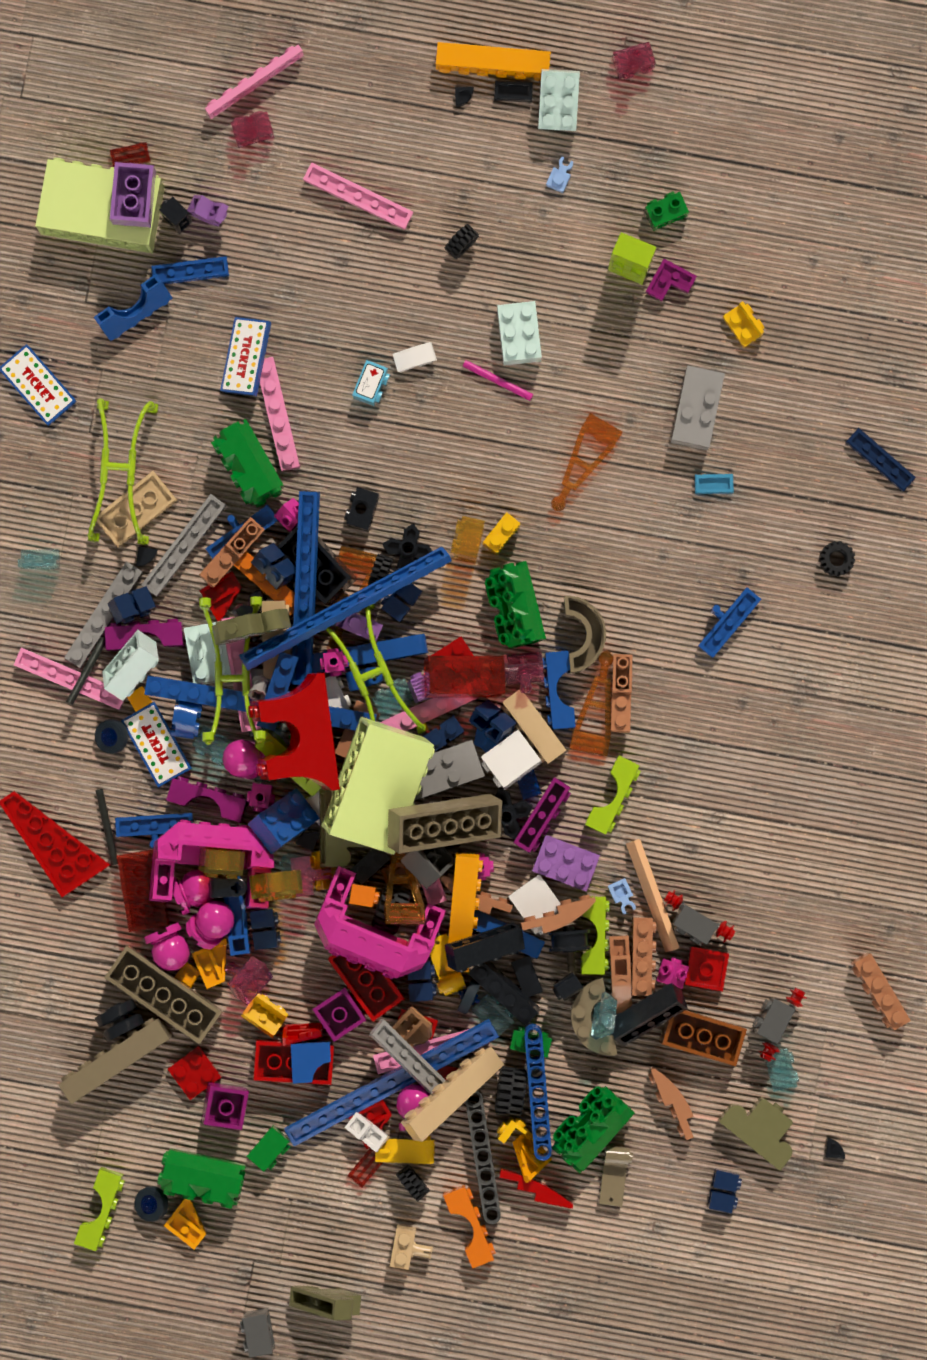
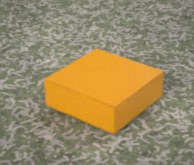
M144 686L136 689L131 696H127L136 712L153 703L149 695H144Z
M187 962L180 968L175 978L191 988L200 976V973L196 967Z

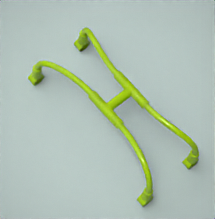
M99 398L97 400V409L100 412L103 430L100 468L101 487L88 531V541L99 542L100 534L93 531L104 497L108 470L127 471L129 509L137 534V544L149 545V536L141 534L134 509L133 485L135 481L137 452L135 448L138 432L145 413H158V404L149 401L143 407L134 428L128 463L109 462L110 449L108 448V431L104 410L109 409V401Z
M255 596L250 598V606L253 608L252 614H257L258 609L262 606V597ZM200 598L199 607L204 612L215 650V696H217L211 732L202 733V741L207 745L214 741L221 711L223 683L242 682V693L249 725L254 735V740L257 743H262L263 740H266V731H257L254 721H252L248 713V706H250L248 696L250 691V671L242 663V674L222 675L219 645H215L212 631L213 624L208 612L211 607V598ZM250 638L245 639L244 652L249 650Z
M375 604L364 608L368 633L375 653L374 657L379 666L375 669L360 674L356 662L353 661L342 641L328 627L326 631L341 648L349 662V668L362 697L365 699L370 720L375 721V717L368 696L369 692L364 681L382 674L397 702L417 725L415 728L418 734L428 731L427 724H422L399 696L383 656L378 650L374 638L370 611L375 608Z

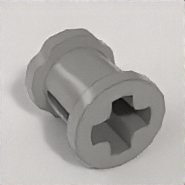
M255 676L252 679L253 686L248 696L255 701L264 700L269 680L264 676Z

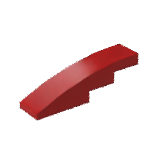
M504 1168L500 1169L499 1178L518 1181L517 1189L535 1193L534 1201L573 1209V1203L544 1183L533 1178L526 1183L521 1173Z

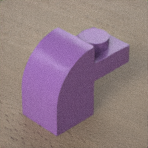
M194 195L187 211L197 219L219 227L227 216L226 211L229 206L224 203H215L203 195Z

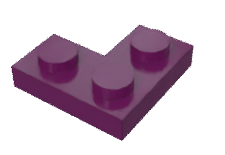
M663 259L645 293L660 301H663L670 286L688 294L697 276Z

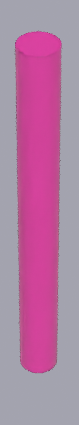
M465 360L462 366L529 401L533 397L532 393Z

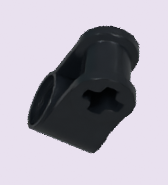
M209 878L210 898L238 897L244 895L247 891V884L242 879ZM237 882H239V886H242V890H239V893L233 889Z

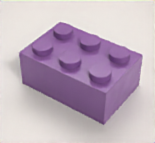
M115 162L110 221L113 225L151 228L156 178L154 165Z
M545 835L532 871L587 892L600 855Z

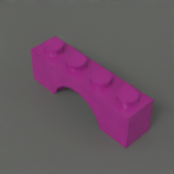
M167 619V623H159V620H150L148 624L141 625L139 621H134L126 626H121V623H110V627H105L107 651H120L137 630L143 634L157 636L166 648L185 646L184 625L178 619Z
M178 776V779H172L166 801L187 806L197 797H210L218 804L221 817L242 822L247 806V800H244V795L233 793V796L225 794L226 790L217 787L214 790L207 789V784L196 782V785L190 784L189 779Z

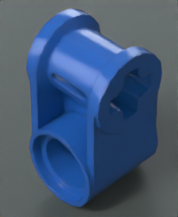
M377 667L359 669L360 674H363ZM352 672L345 673L349 691L359 690ZM380 674L376 681L372 678L364 681L366 687L379 684L383 680V675Z

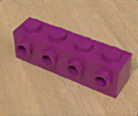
M554 777L513 843L528 853L531 850L535 852L541 843L538 841L541 834L546 835L551 827L548 824L551 818L556 819L561 811L558 808L562 801L566 803L571 795L569 792L571 787Z

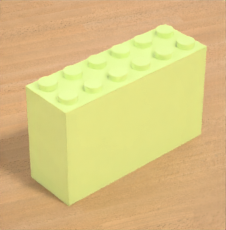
M61 158L48 159L35 226L40 234L45 236L153 254L160 218L159 209L161 208L160 205L162 204L165 190L161 178L156 175L151 228L113 225L110 221L114 167L104 169L101 165L97 164L86 166L79 161L69 163Z
M360 717L338 778L340 790H334L321 826L329 835L394 855L395 851L388 847L389 809L414 805L415 796L421 790L420 783L422 777H425L428 771V761L434 755V745L425 737Z

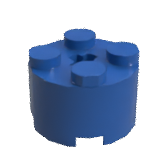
M176 700L175 704L178 705L174 707L172 729L175 730H171L170 736L188 739L198 737L200 723H196V718H201L202 704Z

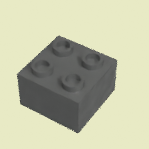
M445 847L408 852L400 861L417 878L418 882L427 889L455 863L456 859Z
M269 1308L245 1312L242 1321H240L241 1332L245 1333L246 1336L245 1341H243L245 1353H249V1358L273 1354L275 1342Z

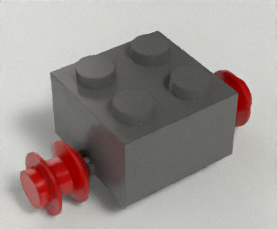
M675 890L673 892L668 891L663 900L666 902L665 907L667 905L672 906V911L679 908L671 922L674 926L673 930L681 935L687 933L691 936L689 940L700 946L702 943L708 944L715 930L716 937L723 936L724 942L727 939L730 941L736 932L733 930L734 925L731 927L727 926V921L716 923L684 904L685 902H682L683 894L677 896L675 895Z
M796 987L794 991L790 989L791 997H786L787 1002L790 1003L789 1005L773 997H770L769 1000L765 999L761 1007L763 1010L761 1016H757L752 1024L754 1032L771 1040V1043L763 1042L764 1049L758 1050L761 1053L760 1057L769 1062L772 1059L776 1060L774 1058L775 1053H780L778 1047L774 1045L779 1043L796 1010L795 1008L803 1007L801 1001L802 999H807L804 996L805 992Z

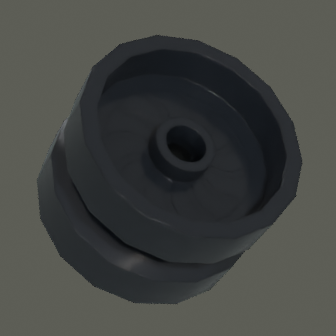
M133 998L122 1004L120 1002L106 1009L105 1013L95 1017L99 1027H104L110 1023L112 1027L104 1030L102 1033L106 1042L145 1023L141 1014H135L131 1017L127 1015L137 1008Z

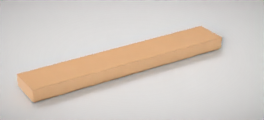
M637 839L628 842L626 846L653 920L656 922V928L664 950L669 952L679 949V944L641 840Z

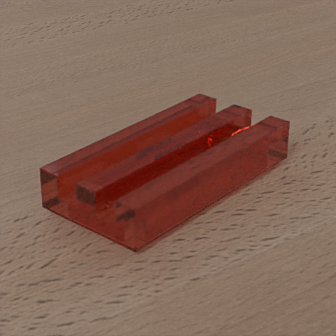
M147 142L110 150L113 167H115V162L141 156L146 157L121 163L144 164L151 162ZM144 148V151L115 157V154Z
M371 1148L347 1175L361 1188L383 1164V1162H378L361 1182L359 1179L375 1161L374 1155L356 1177L353 1175L371 1152L374 1151Z

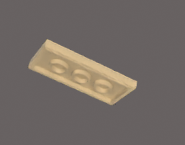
M154 471L133 486L134 509L140 530L178 501ZM128 491L100 512L96 521L117 548L136 534L129 509Z

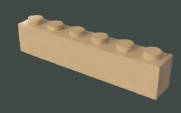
M482 1046L474 1050V1055L462 1061L460 1068L447 1075L446 1081L434 1087L433 1093L421 1099L418 1103L419 1106L405 1114V1119L401 1121V1124L413 1140H425L504 1066V1063L492 1047Z

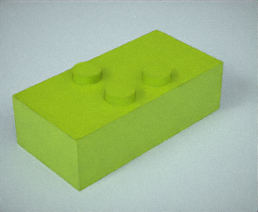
M621 232L612 251L608 271L643 285L657 247Z

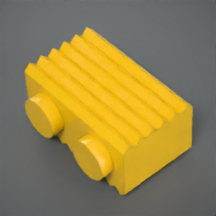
M506 512L482 544L495 555H499L501 549L506 546L508 540L520 528V522Z

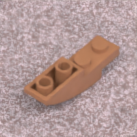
M250 517L203 569L199 576L213 588L265 529Z
M613 654L611 732L630 733L633 655Z
M446 872L445 876L442 875L440 879L453 893L454 875ZM482 891L480 895L476 894V898H480L479 911L490 914L492 907L511 913L513 905L509 904L510 900L501 897L495 900L491 898V894Z
M588 894L580 896L579 901L572 902L571 899L560 901V905L556 906L558 914L550 911L543 913V917L537 919L535 915L525 917L524 922H520L522 930L541 926L544 934L564 927L583 915L595 903L596 899Z
M629 935L609 936L612 1014L622 1013L632 1006Z
M654 1067L650 1068L651 1073L648 1076L651 1084H656L658 1089L655 1092L658 1102H663L664 1106L672 1104V1107L669 1109L673 1119H678L679 1125L676 1127L680 1137L684 1136L686 1140L694 1138L687 1121L688 1118L694 1116L684 1096L664 1074Z

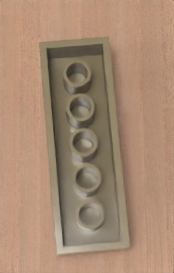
M492 794L389 809L388 847L400 854L500 838L502 800Z
M130 945L124 948L104 977L199 1045L204 1041L224 1012L172 974L158 967L156 963Z
M161 1017L149 1019L143 1023V1029L140 1030L139 1027L126 1035L128 1039L125 1041L122 1038L110 1045L112 1048L110 1051L106 1049L94 1056L95 1061L91 1062L88 1060L77 1067L79 1070L77 1073L72 1071L62 1077L61 1080L63 1082L59 1084V1087L70 1104L78 1101L174 1037Z

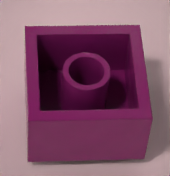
M346 987L312 1009L334 1042L367 1020Z
M208 1082L201 1119L204 1125L242 1130L249 1094L247 1088Z

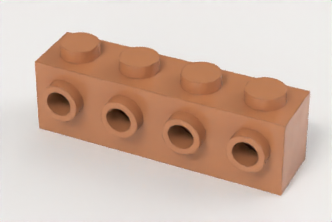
M632 917V996H648L655 992V980H652V972L656 971V961H652V953H656V941H653V933H656V922H653V918Z
M867 952L852 961L853 973L857 978H861L863 982L862 988L867 995H871L873 999L872 1005L877 1012H881L883 1016L881 1019L886 1028L896 1030L910 1022V1018L872 954Z

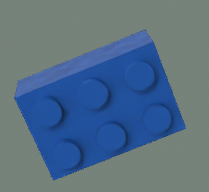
M295 788L258 814L248 825L272 855L311 827L320 817L300 791Z

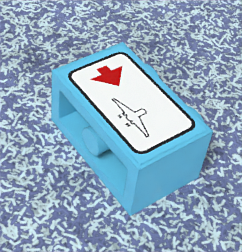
M366 360L352 394L353 398L372 406L376 402L379 403L383 394L381 388L383 384L387 385L390 374H387L388 368Z

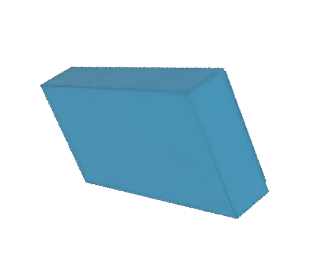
M733 474L694 475L695 494L734 493Z

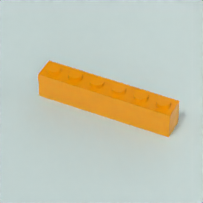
M438 42L436 70H439L441 73L456 71L462 75L477 73L478 76H488V74L496 75L498 78L515 76L514 78L520 80L527 77L533 78L535 81H541V69H549L551 52Z
M456 852L448 944L472 936L473 929H477L478 917H474V912L479 910L480 898H476V891H480L481 879H478V872H482L483 860H479L480 854ZM446 961V970L455 971L448 967V963Z

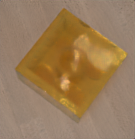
M462 516L461 520H457L455 534H458V537L453 539L451 547L454 558L476 563L485 526L484 520Z
M200 847L198 869L206 877H218V874H223L222 876H226L225 878L237 879V875L243 876L245 852L235 849Z
M301 870L249 876L251 898H259V902L297 898L296 894L303 893Z

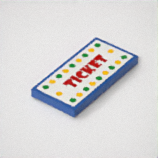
M234 318L220 389L221 392L257 397L271 328L270 321Z
M27 344L0 366V372L47 426L51 425L77 402Z
M155 702L121 720L158 788L192 769L174 736H170L171 730Z

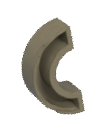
M564 596L565 617L579 621L584 627L586 634L584 645L576 652L569 653L570 674H575L589 668L598 659L605 645L606 628L601 614L588 601L575 596Z
M600 977L583 986L584 989L577 993L572 1002L570 1018L574 1033L585 1047L601 1055L613 1056L617 1055L613 1034H603L597 1031L591 1021V1012L594 1005L599 1000L606 998L604 981Z

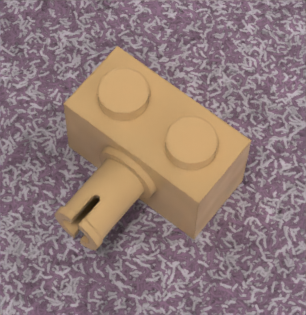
M397 1225L390 1267L409 1270L411 1257L414 1255L431 1259L433 1246L420 1245L414 1242L416 1228Z

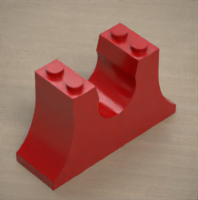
M325 673L307 674L304 681L297 688L285 695L271 699L250 701L248 713L252 721L267 723L281 721L289 728L291 733L290 745L283 753L278 755L269 754L258 759L256 773L257 776H260V779L275 780L289 777H304L314 781L322 789L340 790Z

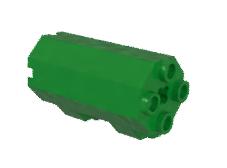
M244 419V424H240L238 421L219 432L220 437L217 438L215 435L213 437L214 441L211 443L217 454L223 455L221 461L227 472L232 471L233 474L230 477L236 488L241 487L242 491L239 493L245 504L250 503L251 506L255 505L258 508L266 503V499L270 497L276 498L283 494L282 489L284 485L247 419Z
M527 561L516 563V566H514V563L503 565L502 569L499 567L489 570L490 576L485 580V588L490 605L493 608L499 609V614L494 618L499 642L511 649L546 640Z
M598 1086L592 1089L579 1105L581 1114L578 1117L569 1116L553 1134L555 1143L551 1148L561 1155L568 1165H572L578 1173H581L589 1166L635 1114L625 1102L606 1086L603 1088Z
M172 1148L164 1153L161 1165L165 1166L164 1170L159 1173L157 1184H160L161 1189L164 1190L163 1194L169 1196L181 1194L183 1195L182 1198L188 1200L201 1197L203 1203L213 1204V1202L221 1203V1207L232 1208L238 1204V1196L241 1194L246 1172L242 1170L246 1169V1164Z

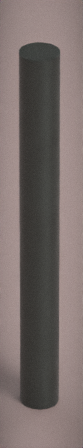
M100 637L65 702L67 705L73 706L106 644L105 638Z
M103 789L95 790L111 865H117L119 861Z

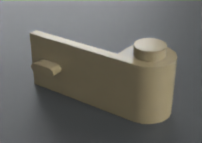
M606 1145L599 1204L622 1207L626 1170L628 1164H632L633 1152H630V1148Z

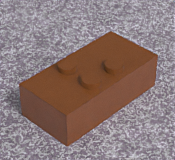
M685 1010L664 1023L659 1043L736 1066L747 1029Z

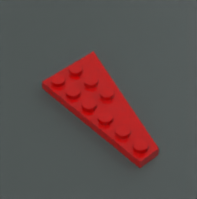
M16 791L0 800V806L62 898L110 866L107 861Z

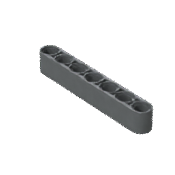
M477 1090L475 1093L479 1095V1100L476 1103H472L467 1099L465 1102L483 1217L487 1223L495 1224L500 1220L501 1212L483 1097L481 1092ZM473 1113H481L482 1120L474 1122L471 1119ZM479 1131L485 1134V1139L481 1142L476 1141L474 1135ZM480 1151L488 1153V1158L485 1161L478 1159L477 1155ZM485 1170L490 1171L491 1178L483 1180L480 1176L481 1172ZM486 1190L494 1192L495 1195L492 1199H485L483 1194ZM494 1209L498 1215L496 1218L490 1219L486 1215L487 1211Z

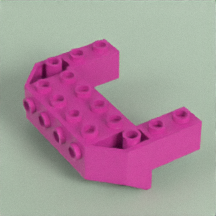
M180 820V822L172 826L154 842L149 901H172L175 864L248 870L245 908L262 910L268 908L271 869L274 868V854L271 855L249 826L237 825V827H230V824L219 823L218 825H211L210 822L195 824L189 820Z
M338 866L314 923L324 948L329 950L328 952L334 956L341 955L346 957L347 961L354 964H363L370 971H380L383 973V976L390 979H397L422 969L435 944L434 940L446 910L428 903L423 910L415 933L412 934L408 941L345 915L348 905L344 903L356 873Z

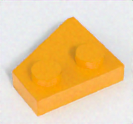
M226 939L222 940L213 949L203 948L191 954L206 990L225 982Z
M528 1129L526 1134L521 1133L512 1142L526 1183L552 1160L550 1157L545 1161H541L535 1157L533 1135ZM542 1146L537 1149L541 1154L546 1153Z
M188 1199L182 1201L164 1225L165 1228L194 1250L207 1234L192 1201Z

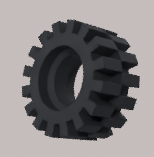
M466 224L452 236L444 248L454 259H458L474 244L479 234L469 224Z
M834 541L822 549L819 555L820 566L830 576H843L853 568L855 552L853 553L852 547H849L847 543ZM833 552L843 554L844 563L841 566H835L831 563L830 556Z
M382 554L377 555L368 586L389 575L393 558Z
M409 1164L396 1174L401 1184L416 1201H419L430 1192L427 1185Z

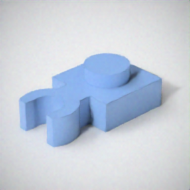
M561 157L559 160V169L553 167L546 183L547 187L561 193L564 192L571 177V174L566 172L570 171L573 167V161L568 166L563 165L564 157Z
M625 878L607 886L615 904L621 901V911L623 914H627L625 911L626 905H631L632 909L636 910L635 904L628 899L633 894Z

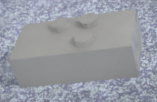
M687 365L670 443L708 451L725 373Z
M472 740L434 753L433 757L428 761L427 774L425 777H422L420 783L421 790L415 796L414 801L485 777Z

